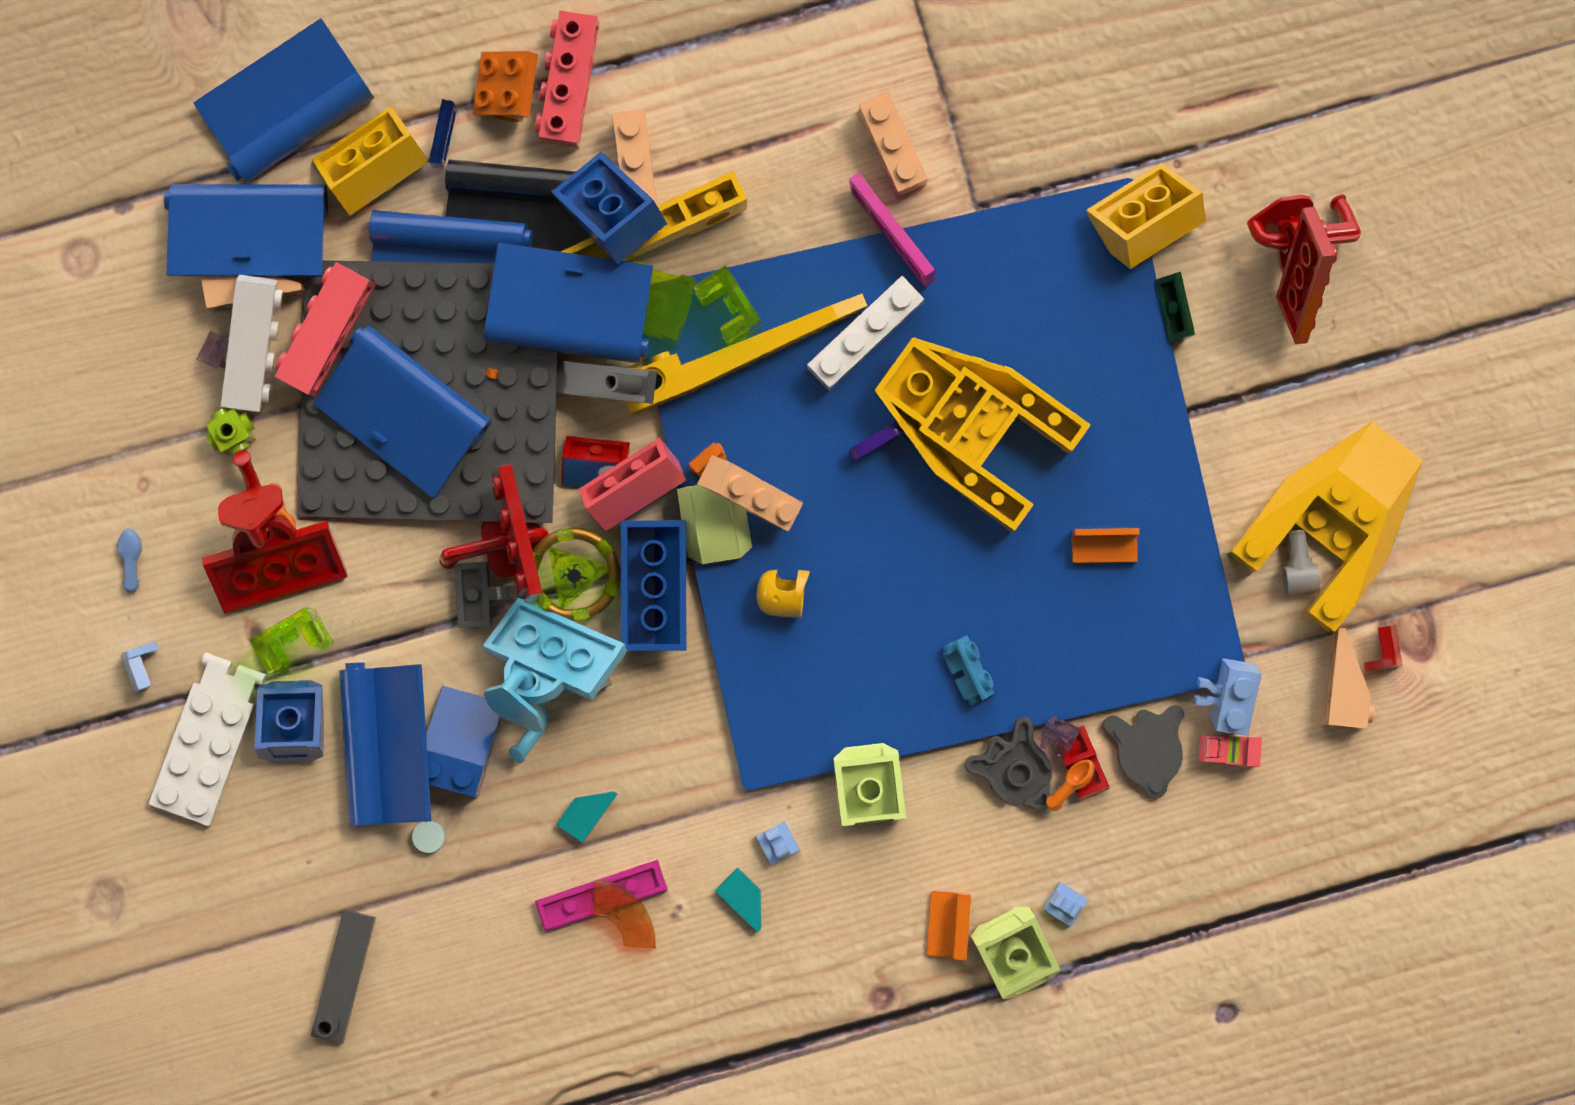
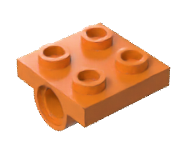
M531 51L481 52L472 115L511 122H522L523 118H529L538 54Z

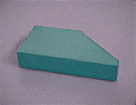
M612 791L576 797L556 825L583 843L618 794Z
M737 867L715 891L751 927L759 932L761 930V889Z

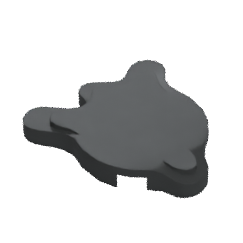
M1177 705L1168 707L1160 715L1145 709L1140 710L1137 713V723L1135 725H1129L1115 715L1108 716L1103 722L1104 729L1117 743L1118 760L1124 774L1133 782L1143 787L1146 793L1154 798L1162 797L1167 792L1168 784L1178 773L1183 760L1178 730L1184 718V711Z
M1019 717L1014 723L1013 736L1010 742H1005L999 736H993L989 741L986 752L981 755H970L966 758L964 766L969 773L985 778L994 793L1006 803L1022 804L1023 806H1030L1035 810L1042 811L1047 809L1046 800L1050 796L1052 766L1045 752L1033 739V723L1031 719Z

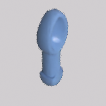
M128 528L121 533L117 548L118 554L124 561L125 581H123V586L125 590L134 592L139 588L140 580L137 579V559L142 552V543L138 534L133 529Z

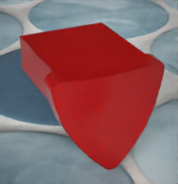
M1396 625L1378 628L1383 660L1364 662L1365 672L1402 666L1403 662Z

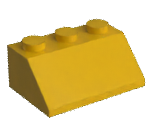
M392 106L312 159L327 185L349 216L356 211L364 209L371 201L381 194L391 191L396 184L409 175L417 173L424 165L429 163V160Z
M1163 163L1086 210L1087 216L1110 254L1130 269L1206 222L1203 192Z

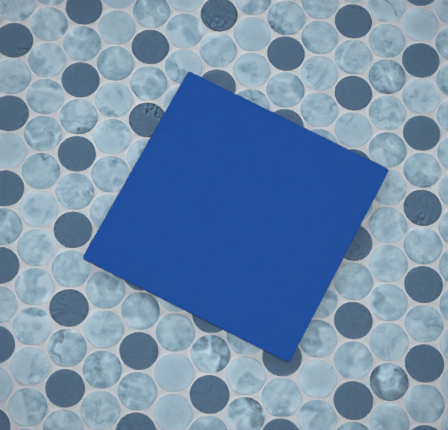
M1125 178L903 228L935 269V281L927 287L923 286L883 233L650 285L643 338L649 339L647 351L649 364L652 363V357L669 351L670 355L677 353L680 363L683 365L860 294H863L868 308L901 276L924 298L923 304L830 392L808 370L807 364L867 308L692 393L658 406L667 447L679 460L687 479L678 485L676 489L698 485L700 476L690 470L689 463L714 442L715 444L720 443L722 445L728 462L735 464L803 502L789 532L747 512L752 548L741 558L701 564L692 559L744 789L753 790L835 771L833 758L846 747L884 743L898 750L900 757L1012 732L1014 723L1019 717L1030 718L1034 727L1203 689L1197 684L1198 677L1208 679L1212 683L1217 684L1222 659L1245 662L1172 343L1169 342L1155 280L1157 278L1152 256L1132 269L1128 268L1110 254L1086 212L1088 208L1132 182L1133 179ZM912 338L946 347L962 354L975 356L1004 367H1010L1091 425L1070 454L1063 451L1017 417L1006 430L981 467L1034 504L1013 533L935 475L905 433L856 462L849 455L848 452L852 447L896 422L895 418L876 394L875 389ZM656 374L655 390L662 385V377ZM1139 528L1140 535L1137 536L1138 562L1072 563V530ZM778 569V576L783 580H797L798 570L810 571L804 589L801 618L771 616L760 610L756 598L757 585L760 577L766 571ZM966 635L970 641L976 644L980 654L979 661L983 670L990 674L993 680L992 689L995 693L972 705L969 704L968 700L964 701L955 681L965 676L963 670L952 674L943 656V653H945L943 646Z

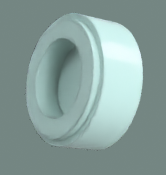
M421 822L415 827L412 840L418 850L425 853H433L443 847L446 833L438 822Z

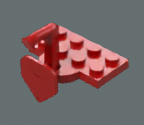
M1344 194L1337 195L1330 202V208L1336 210L1341 223L1325 224L1324 220L1320 219L1312 199L1307 195L1281 197L1247 221V226L1255 242L1267 248L1277 249L1282 278L1276 298L1295 345L1308 343L1311 331L1315 328V318L1318 309L1321 308L1323 303L1322 296L1325 287L1329 285V274L1332 265L1337 260V251L1334 244L1356 242L1361 235L1360 227Z
M246 450L236 452L232 461L240 470L246 485V491L225 498L218 506V517L221 525L235 529L232 536L233 549L202 558L203 567L224 614L348 577L347 568L328 522L323 521L295 529L289 520L276 514L283 507L281 489L276 485L262 486L251 462V454Z
M512 464L500 466L496 471L495 477H493V481H491L494 500H500L502 505L501 513H498L499 522L483 521L481 525L482 540L444 549L439 558L440 564L446 569H452L458 561L486 555L491 572L502 578L514 576L517 595H523L525 602L537 600L543 593L535 563L538 554L533 553L532 550L541 539L549 534V531L535 523L525 522Z

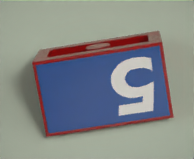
M566 436L562 455L561 486L581 488L629 457L630 442Z

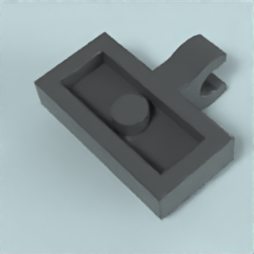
M488 562L454 564L458 628L492 626L491 601L514 599V587H490Z

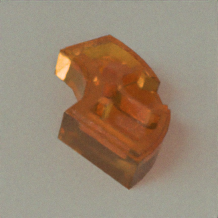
M595 880L593 914L606 917L617 926L622 935L623 947L656 949L653 922L641 901L619 885Z

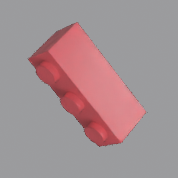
M659 437L579 488V492L586 510L607 531L670 490L675 489L687 479L679 460Z

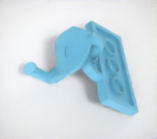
M519 597L483 645L485 653L507 662L504 667L505 681L503 684L487 688L484 696L489 707L496 714L528 729L518 744L509 749L511 758L518 763H523L526 755L531 751L548 726L549 716L544 703L556 698L564 689L592 701L626 654L627 649L622 642L553 612L544 611L546 609L530 602H525V600Z

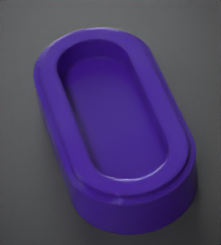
M896 421L855 445L848 453L852 460L856 462L905 432Z

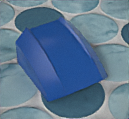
M312 680L272 681L257 688L254 749L259 759L273 763L276 761L313 762L323 757L324 708L323 686Z

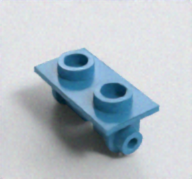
M967 635L943 646L945 651L943 656L951 673L954 674L963 670L965 676L955 680L964 701L968 700L969 704L972 705L995 694L992 689L993 680L990 674L983 670L979 661V650L976 644L969 640Z

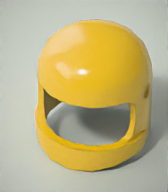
M778 569L766 571L760 577L757 585L756 598L760 610L771 616L801 618L804 589L810 571L798 570L797 580H783L779 578Z

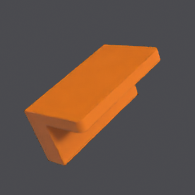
M1139 528L1072 530V563L1138 562L1137 536L1140 535Z
M931 892L927 955L952 957L953 960L967 961L970 893Z

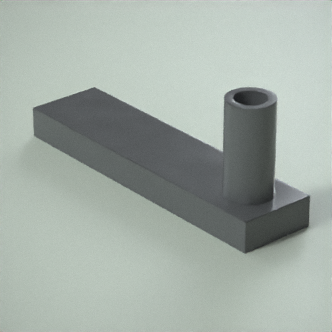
M558 361L557 393L653 404L657 371Z
M348 909L343 910L311 1036L340 1044L344 1043L376 920L375 916Z

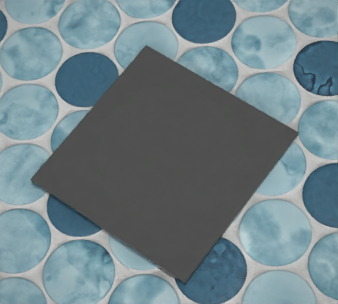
M323 260V275L330 266L333 267L337 262L371 280L376 285L316 397L301 391L297 516L499 522L498 513H501L502 505L500 500H494L491 481H493L498 467L512 464L525 522L553 523L558 352L484 341L485 323L495 264ZM305 277L304 320L308 315L306 308L310 299L314 295L318 296L323 287L321 283L322 277ZM368 326H372L492 420L487 432L474 446L468 449L434 499L313 404L352 345L350 339L360 327L365 329ZM487 368L499 370L498 380L486 376Z

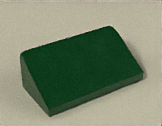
M1181 272L1156 279L1169 342L1182 341L1194 336L1195 330Z

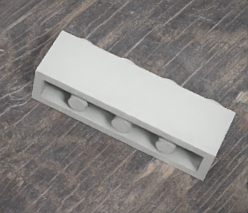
M240 274L236 279L221 407L260 412L263 403H269L271 384H266L267 372H273L275 353H270L271 340H277L279 322L273 321L274 311L281 308L283 290L277 289L278 280Z
M901 276L807 364L808 370L830 392L923 304L924 298Z

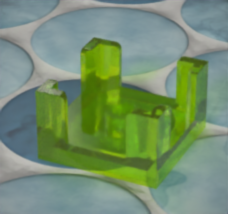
M634 260V262H633V263H639V264H646V263L639 262V261H636V260ZM653 269L644 335L679 345L697 287V280L695 278L685 275L678 277Z
M726 265L693 286L695 296L703 307L726 295L723 298L725 305L732 315L738 313V316L720 328L723 333L722 338L728 346L742 341L762 328L761 319Z
M305 607L249 639L268 674L273 672L280 674L291 667V663L280 644L282 643L285 646L300 637V632L310 648L318 646L320 649H323L334 643L316 609Z

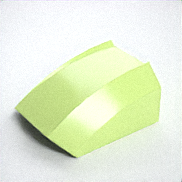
M700 485L677 489L681 518L686 520V547L689 558L701 564L741 558L752 548L745 508L716 495Z
M884 743L844 748L833 758L841 827L907 819L898 750Z
M1029 906L1014 907L1011 911L985 924H980L971 935L1003 1000L1018 997L1050 981L1061 971Z

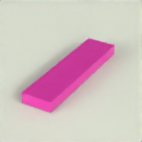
M858 172L849 178L850 192L919 281L926 287L935 281V269L861 174Z
M657 859L535 900V904L546 932L667 891L668 888Z

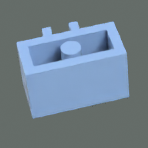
M1222 659L1217 684L1199 677L1197 681L1199 687L1208 688L1215 695H1194L1193 701L1196 705L1202 706L1213 704L1209 720L1216 731L1248 736L1262 674L1254 663Z

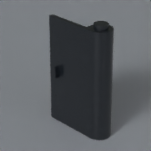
M448 160L445 172V188L448 192L446 216L526 223L528 230L533 231L532 248L561 252L591 238L552 194L555 188L576 171Z

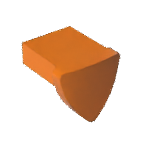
M713 442L689 463L690 470L701 477L712 455L727 461L722 445Z

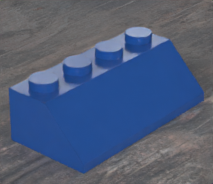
M686 520L621 521V642L625 644L627 651H687Z

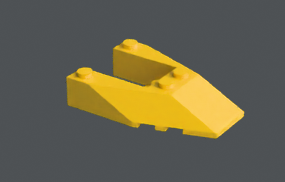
M917 338L910 340L875 389L876 394L934 474L1012 533L1017 529L1034 504L985 470L981 465L1016 417L1068 454L1073 451L1091 426L1014 369L991 363L975 356L962 354Z
M1371 421L1286 477L1227 554L1250 572H1258L1294 525L1301 530H1305L1308 536L1343 562L1303 612L1328 633L1335 632L1356 606L1388 559L1423 461Z

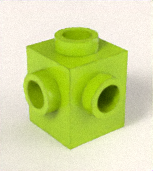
M226 407L211 416L212 421L206 424L209 430L206 437L214 451L220 449L221 453L226 455L232 454L234 456L240 450H247L250 448L249 443L256 440L252 433L255 427L246 412L242 414L236 409L229 410ZM231 425L233 428L232 434L224 436L222 429Z

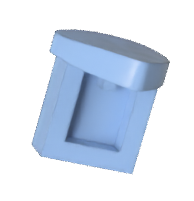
M156 641L121 654V659L134 693L147 690L151 686L141 657L159 650Z

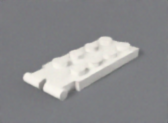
M205 652L201 664L206 666L200 684L193 682L149 805L211 826L256 704L250 702L256 685L262 686L264 684L266 674L239 665L235 676L230 675L231 661Z

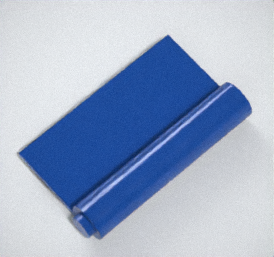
M320 18L193 102V104L228 154L231 162L227 164V167L237 181L243 178L247 183L375 97L322 18Z
M171 184L170 190H165L164 207L165 210H168L167 276L238 277L240 274L254 277H323L324 216H327L328 190L326 184Z
M373 210L369 223V238L373 243L371 261L495 264L498 242L532 247L533 231L528 230L526 223Z
M498 242L485 323L484 341L639 364L640 358L647 357L649 339L643 338L653 265L622 261L617 265L612 259Z
M368 326L365 329L360 327L350 339V343H352L350 349L313 404L434 499L468 449L474 446L487 432L492 420L372 326Z
M365 662L345 663L346 670H339L348 825L431 822L422 664L365 668Z

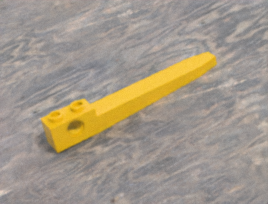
M734 171L658 205L667 225L623 261L631 260L687 233L691 236L747 210V197ZM592 238L561 251L611 259L599 248Z
M863 294L830 305L681 365L677 353L670 355L669 351L652 357L651 364L640 367L636 363L626 367L657 371V374L662 377V385L654 391L653 404L626 401L631 415H637L692 393L867 308Z

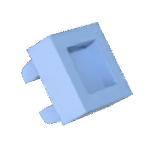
M785 821L756 836L771 865L800 850Z
M1059 882L1043 910L1072 927L1088 899Z

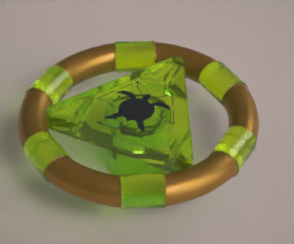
M569 527L558 529L546 535L537 543L532 550L537 571H539L543 555L549 549L560 607L555 605L543 592L537 600H534L543 611L553 612L575 622L590 619L609 606L616 596L620 584V565L614 549L603 537L588 529ZM574 539L586 541L594 545L605 558L607 565L552 546L558 542ZM609 571V577L603 594L596 602L585 607L565 609L605 572Z

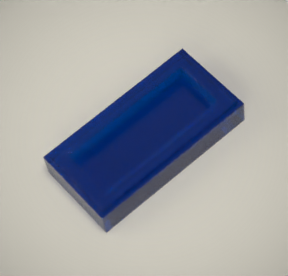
M442 99L428 161L432 167L440 169L445 168L457 114V107L450 100Z

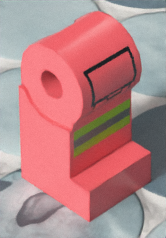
M1200 735L1198 761L1260 767L1262 738Z

